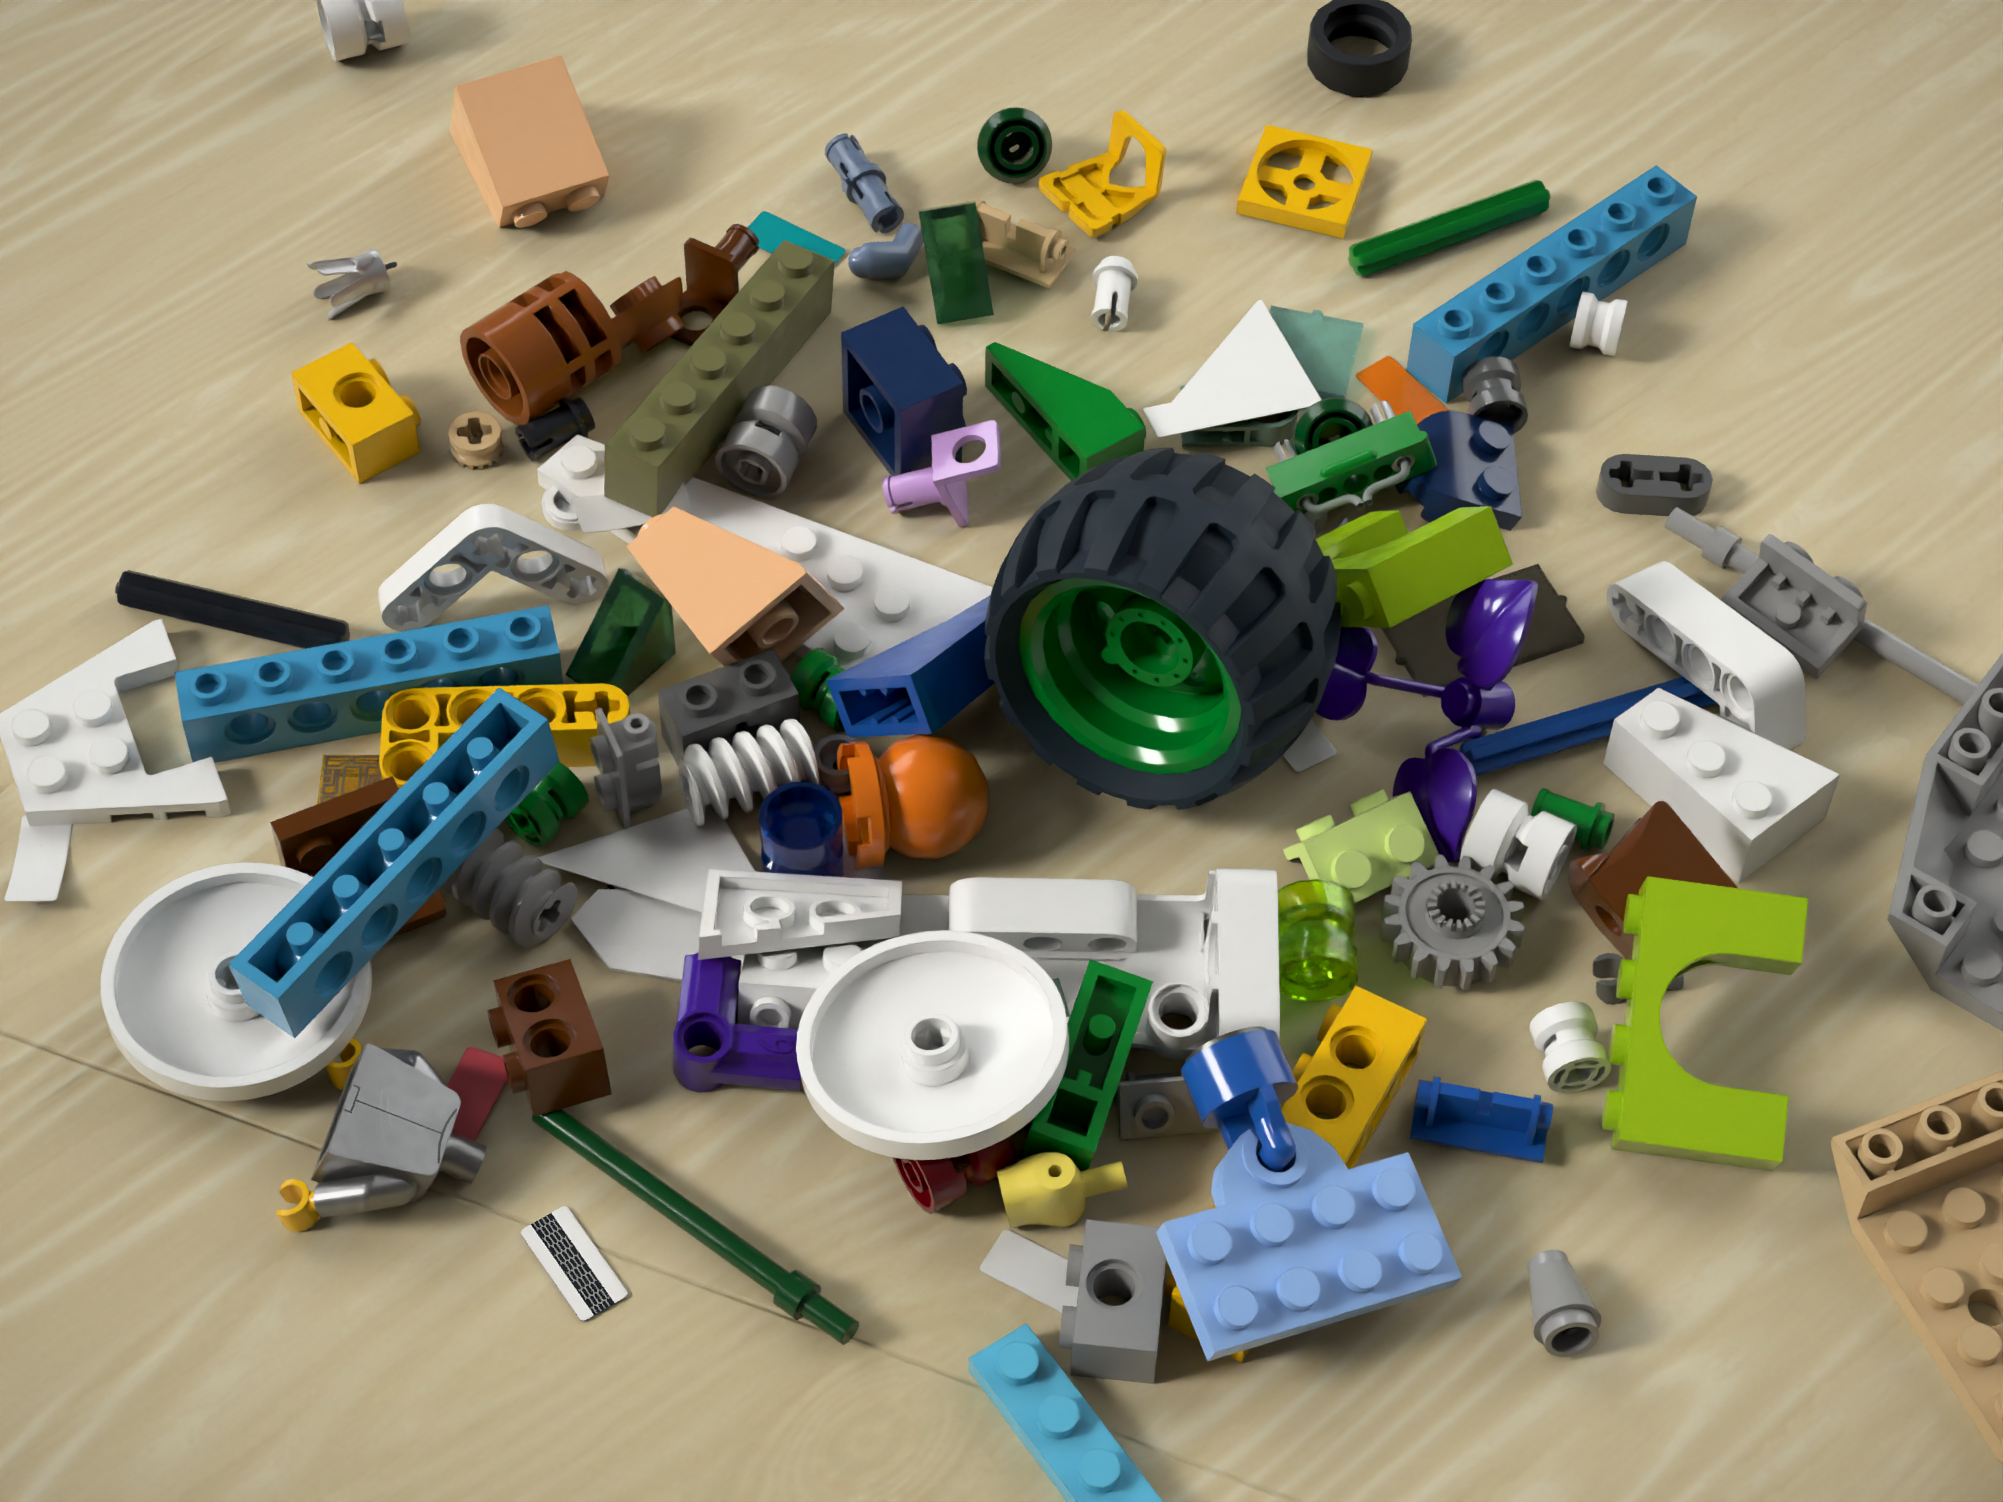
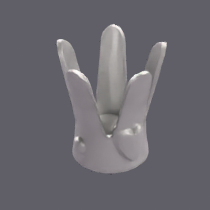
M371 248L351 258L306 263L310 269L317 270L324 276L342 274L316 286L313 290V295L318 299L331 297L330 304L335 308L328 313V320L367 295L389 291L390 281L387 270L397 266V262L384 264L379 252L375 248Z

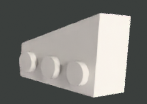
M1657 688L1614 719L1603 762L1609 770L1651 807L1658 801L1668 803L1720 867L1738 884L1826 818L1840 774L1660 688Z

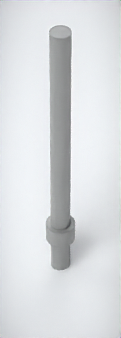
M1678 507L1671 512L1666 520V529L1702 549V557L1722 569L1729 565L1744 574L1759 557L1758 554L1741 545V537L1722 526L1715 530ZM1866 618L1864 619L1863 629L1853 639L1963 705L1978 686V684Z

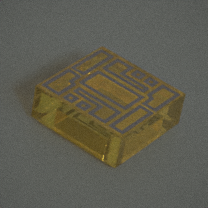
M323 755L317 804L382 780L379 765L380 755Z

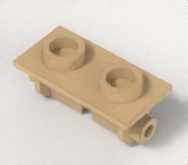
M977 199L974 203L965 201L962 204L958 214V221L965 225L950 244V249L1049 289L1076 253V248L1069 246V241L1061 238V231L1056 229L1049 230L1022 218L1017 225L1012 224L1011 214L986 205V202Z

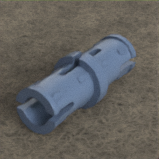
M843 133L831 139L825 148V156L840 175L843 181L842 190L849 201L860 206L874 232L877 233L879 230L881 233H887L897 228L904 218V211L888 191L886 176L879 165L870 163L854 135L851 134L849 137L847 133Z

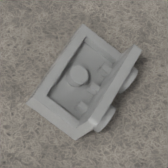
M1768 534L1761 542L1757 560L1721 598L1722 602L1784 646L1794 655L1801 669L1815 679L1821 676L1863 629L1867 602L1853 583L1840 576L1833 578L1816 566L1810 555L1802 547L1790 541L1784 543L1772 534Z

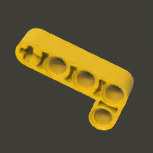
M602 683L435 687L401 690L393 694L385 702L382 711L379 756L382 780L393 776L400 789L498 688H501L548 719L560 763L566 767L596 766L589 742L590 738L598 736L595 709L602 708L609 724L625 719L631 714L628 696L622 689L614 685Z

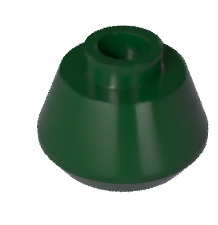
M1020 107L1006 108L993 114L982 126L977 140V153L982 166L992 177L1005 183H1022L1036 177L1047 165L1052 152V137L1047 124L1033 111Z
M1327 398L1311 405L1297 422L1294 433L1296 451L1300 455L1373 425L1372 420L1360 405L1351 400Z

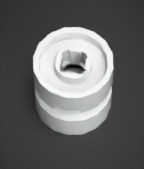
M316 0L323 34L334 62L364 55L367 46L370 44L380 51L410 43L409 29L402 0Z
M1492 789L1481 804L1470 826L1462 847L1460 860L1463 856L1470 857L1471 869L1478 872L1491 865L1495 868L1493 878L1503 872L1508 875V881L1512 882L1515 889L1539 900H1544L1556 883L1568 858L1577 832V825L1546 811H1542L1536 816L1529 815L1526 802L1497 789ZM1520 843L1528 846L1526 852L1518 850Z

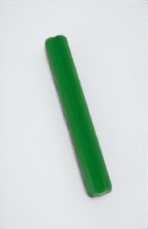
M1533 180L1363 240L1350 246L1349 264L1353 267L1356 275L1366 276L1540 214L1549 208L1550 192L1545 188L1542 181Z

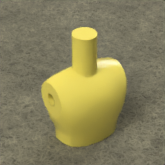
M1058 1152L1034 1154L996 1171L1010 1228L1024 1225L1071 1226L1081 1218L1085 1210L1087 1197L1128 1188L1122 1161L1080 1171L1072 1159Z

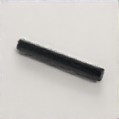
M127 570L122 572L115 588L117 602L123 606L305 649L346 642L350 639L349 624L344 620Z

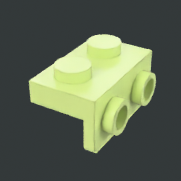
M1384 789L1371 793L1349 804L1354 814L1353 816L1336 824L1331 814L1314 820L1296 829L1301 841L1282 849L1287 861L1300 858L1326 915L1336 913L1391 886L1393 879L1397 875L1408 878L1411 864L1416 861L1426 868L1435 864L1436 855H1439L1410 791L1389 799Z

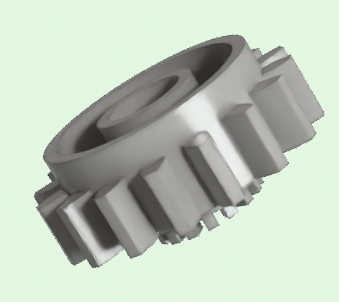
M1436 855L1434 869L1427 870L1424 865L1416 861L1411 864L1409 879L1398 875L1393 879L1391 894L1385 895L1381 915L1384 923L1381 938L1383 942L1393 943L1392 961L1394 963L1403 962L1411 970V978L1416 980L1420 977L1434 983L1435 988L1442 989L1443 986H1460L1462 990H1469L1470 984L1481 979L1487 983L1493 982L1498 966L1507 969L1512 966L1515 951L1520 949L1525 925L1521 924L1524 904L1523 902L1511 901L1514 889L1511 881L1502 882L1497 885L1492 882L1495 871L1493 866L1488 865L1477 873L1471 870L1470 857L1463 856L1458 867H1449L1443 855Z

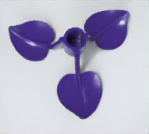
M1484 579L1456 594L1448 611L1445 635L1450 650L1461 657L1456 667L1457 671L1465 677L1456 679L1446 687L1370 672L1378 652V643L1375 635L1368 627H1341L1337 657L1324 695L1316 710L1318 715L1335 721L1346 720L1354 716L1365 702L1368 683L1375 686L1441 698V708L1445 716L1453 724L1462 727L1455 732L1428 743L1425 747V758L1414 757L1406 759L1398 768L1392 796L1395 797L1409 791L1411 792L1439 855H1443L1447 862H1460L1462 842L1473 816L1477 796L1476 774L1472 763L1463 753L1448 747L1468 738L1475 739L1481 737V729L1499 730L1511 721L1515 711V696L1511 687L1502 680L1512 670L1526 638L1538 589V583L1535 581Z

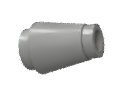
M1547 1250L1536 1254L1527 1265L1530 1274L1529 1282L1534 1337L1545 1346L1548 1353L1554 1356L1570 1357L1581 1354L1592 1348L1598 1341L1601 1315L1564 1252Z

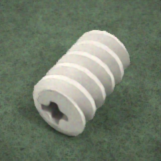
M796 719L784 720L779 732L771 725L761 726L757 730L756 739L749 732H737L733 737L732 746L724 738H714L709 743L708 753L699 744L688 745L685 749L684 759L679 760L681 789L688 811L697 826L704 825L705 806L712 804L718 816L723 820L729 816V799L736 798L745 813H750L753 810L754 792L759 791L767 805L772 807L776 806L777 786L784 785L793 800H798L801 797V780L808 779L814 790L819 791V773L815 752L810 737Z

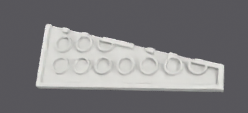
M576 435L537 469L539 485L546 490L551 486L559 490V497L572 505V497L603 495L605 445ZM692 477L685 485L693 505L691 509L685 512L800 563L844 607L842 612L794 651L795 654L802 658L816 648H823L837 657L840 661V667L847 670L951 619L991 595L993 588L991 586ZM643 525L612 530L610 532L629 544L638 537L639 530Z

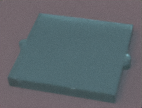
M1271 305L1269 313L1320 398H1345L1362 335L1363 323L1324 316L1319 310L1308 313Z

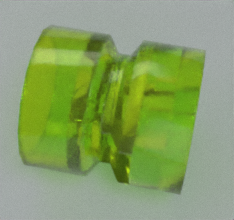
M1311 879L1300 880L1285 885L1278 890L1279 991L1283 995L1295 1000L1308 1002L1329 1001L1344 996L1353 990L1357 984V949L1352 943L1356 935L1355 902L1353 894L1345 886L1333 881Z

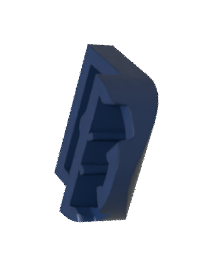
M1454 410L1437 412L1420 421L1417 426L1419 431L1427 432L1437 465L1433 470L1395 484L1398 493L1402 494L1408 490L1424 507L1421 517L1429 523L1458 508L1491 506L1499 528L1511 531L1522 518L1513 427Z

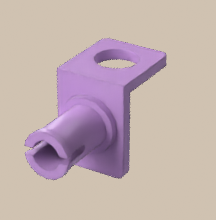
M994 420L931 435L932 467L884 477L883 492L887 506L891 508V513L897 514L903 510L941 502L943 506L948 507L959 527L968 525L966 479L994 473L1001 468L1000 429ZM974 440L986 443L985 451L977 460L970 463H959L955 460L956 452L965 443Z

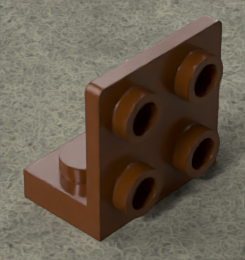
M393 776L270 822L281 866L314 877L399 790ZM438 889L393 937L446 916L445 902Z

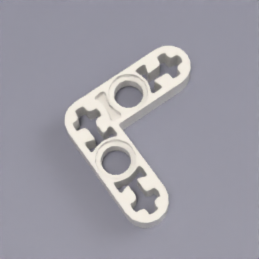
M480 504L460 514L381 584L378 589L381 617L384 624L393 630L407 631L423 628L435 620L491 571L565 603L578 604L594 601L601 597L608 587L604 560L601 553L596 549L512 510L496 504ZM531 551H547L546 554L533 559L519 558L524 553ZM446 564L461 565L459 568L448 572L432 571L436 567Z

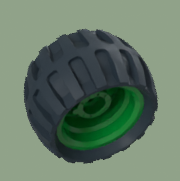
M1173 448L1148 449L1130 457L1126 455L1111 459L1086 471L1066 484L1033 514L1016 537L997 574L986 614L985 634L987 639L984 656L988 679L995 681L1001 697L999 706L1010 724H1017L1033 744L1032 750L1048 765L1054 763L1077 779V785L1096 795H1100L1103 792L1126 800L1127 806L1151 810L1159 805H1175L1177 810L1197 807L1241 788L1262 774L1292 746L1313 717L1324 695L1338 652L1341 630V603L1336 602L1337 575L1330 556L1323 555L1314 538V527L1300 510L1294 512L1273 492L1275 487L1255 473L1250 477L1226 465V459L1205 452L1189 455L1175 453Z

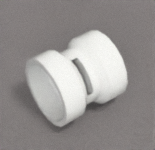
M1565 1002L1548 1007L1538 1013L1530 1022L1529 1030L1534 1045L1538 1051L1545 1053L1546 1058L1543 1060L1542 1069L1546 1082L1551 1090L1558 1093H1574L1589 1089L1605 1080L1611 1072L1612 1065L1609 1063L1607 1051L1603 1044L1595 1040L1599 1027L1590 1005L1583 1002Z

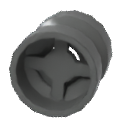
M1487 357L1475 361L1466 368L1462 374L1461 383L1466 401L1469 402L1468 414L1512 426L1513 433L1521 430L1527 423L1528 411L1525 399L1520 393L1522 384L1517 365L1507 358Z

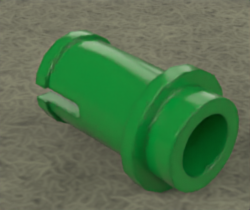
M1542 788L1538 793L1531 811L1532 816L1546 811L1577 825L1574 840L1581 842V849L1587 852L1592 847L1604 849L1615 821V814L1605 811L1604 803L1597 802L1593 807L1552 793L1545 788Z

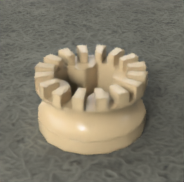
M471 411L456 417L449 425L448 430L453 460L456 463L459 462V466L463 468L467 465L468 470H473L474 466H478V470H482L483 465H487L489 468L493 466L492 461L497 463L500 460L499 455H503L504 448L499 421L493 415L482 411ZM476 433H480V437H482L481 443L470 444V434L474 438L477 437Z

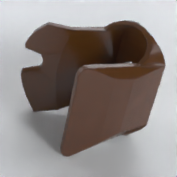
M1664 801L1656 802L1642 818H1639L1609 853L1589 855L1575 859L1570 862L1568 867V878L1572 894L1598 930L1625 959L1632 960L1634 935L1623 932L1628 894L1639 895V889L1647 876L1737 888L1735 883L1671 806Z

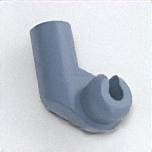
M905 223L900 227L893 241L864 243L862 247L854 248L848 258L849 268L859 278L868 277L879 280L900 278L908 271L925 242L926 235L922 228L916 224Z

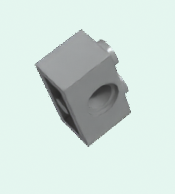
M1086 1219L1083 1245H1069L1066 1286L1079 1287L1077 1307L1063 1305L1059 1348L1072 1349L1070 1375L1154 1384L1166 1262L1165 1254L1156 1234L1160 1227ZM1107 1295H1115L1123 1298L1127 1303L1119 1306H1109L1098 1299Z

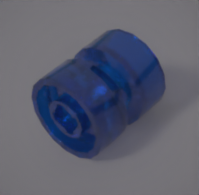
M792 782L779 786L767 795L760 807L759 813L762 872L842 877L844 871L843 813L837 797L826 787L812 782Z

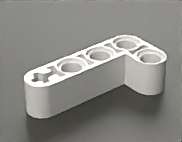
M1666 561L1649 566L1608 587L1607 603L1617 625L1720 705L1721 718L1790 751L1802 745L1806 735L1804 675L1794 655L1784 646Z

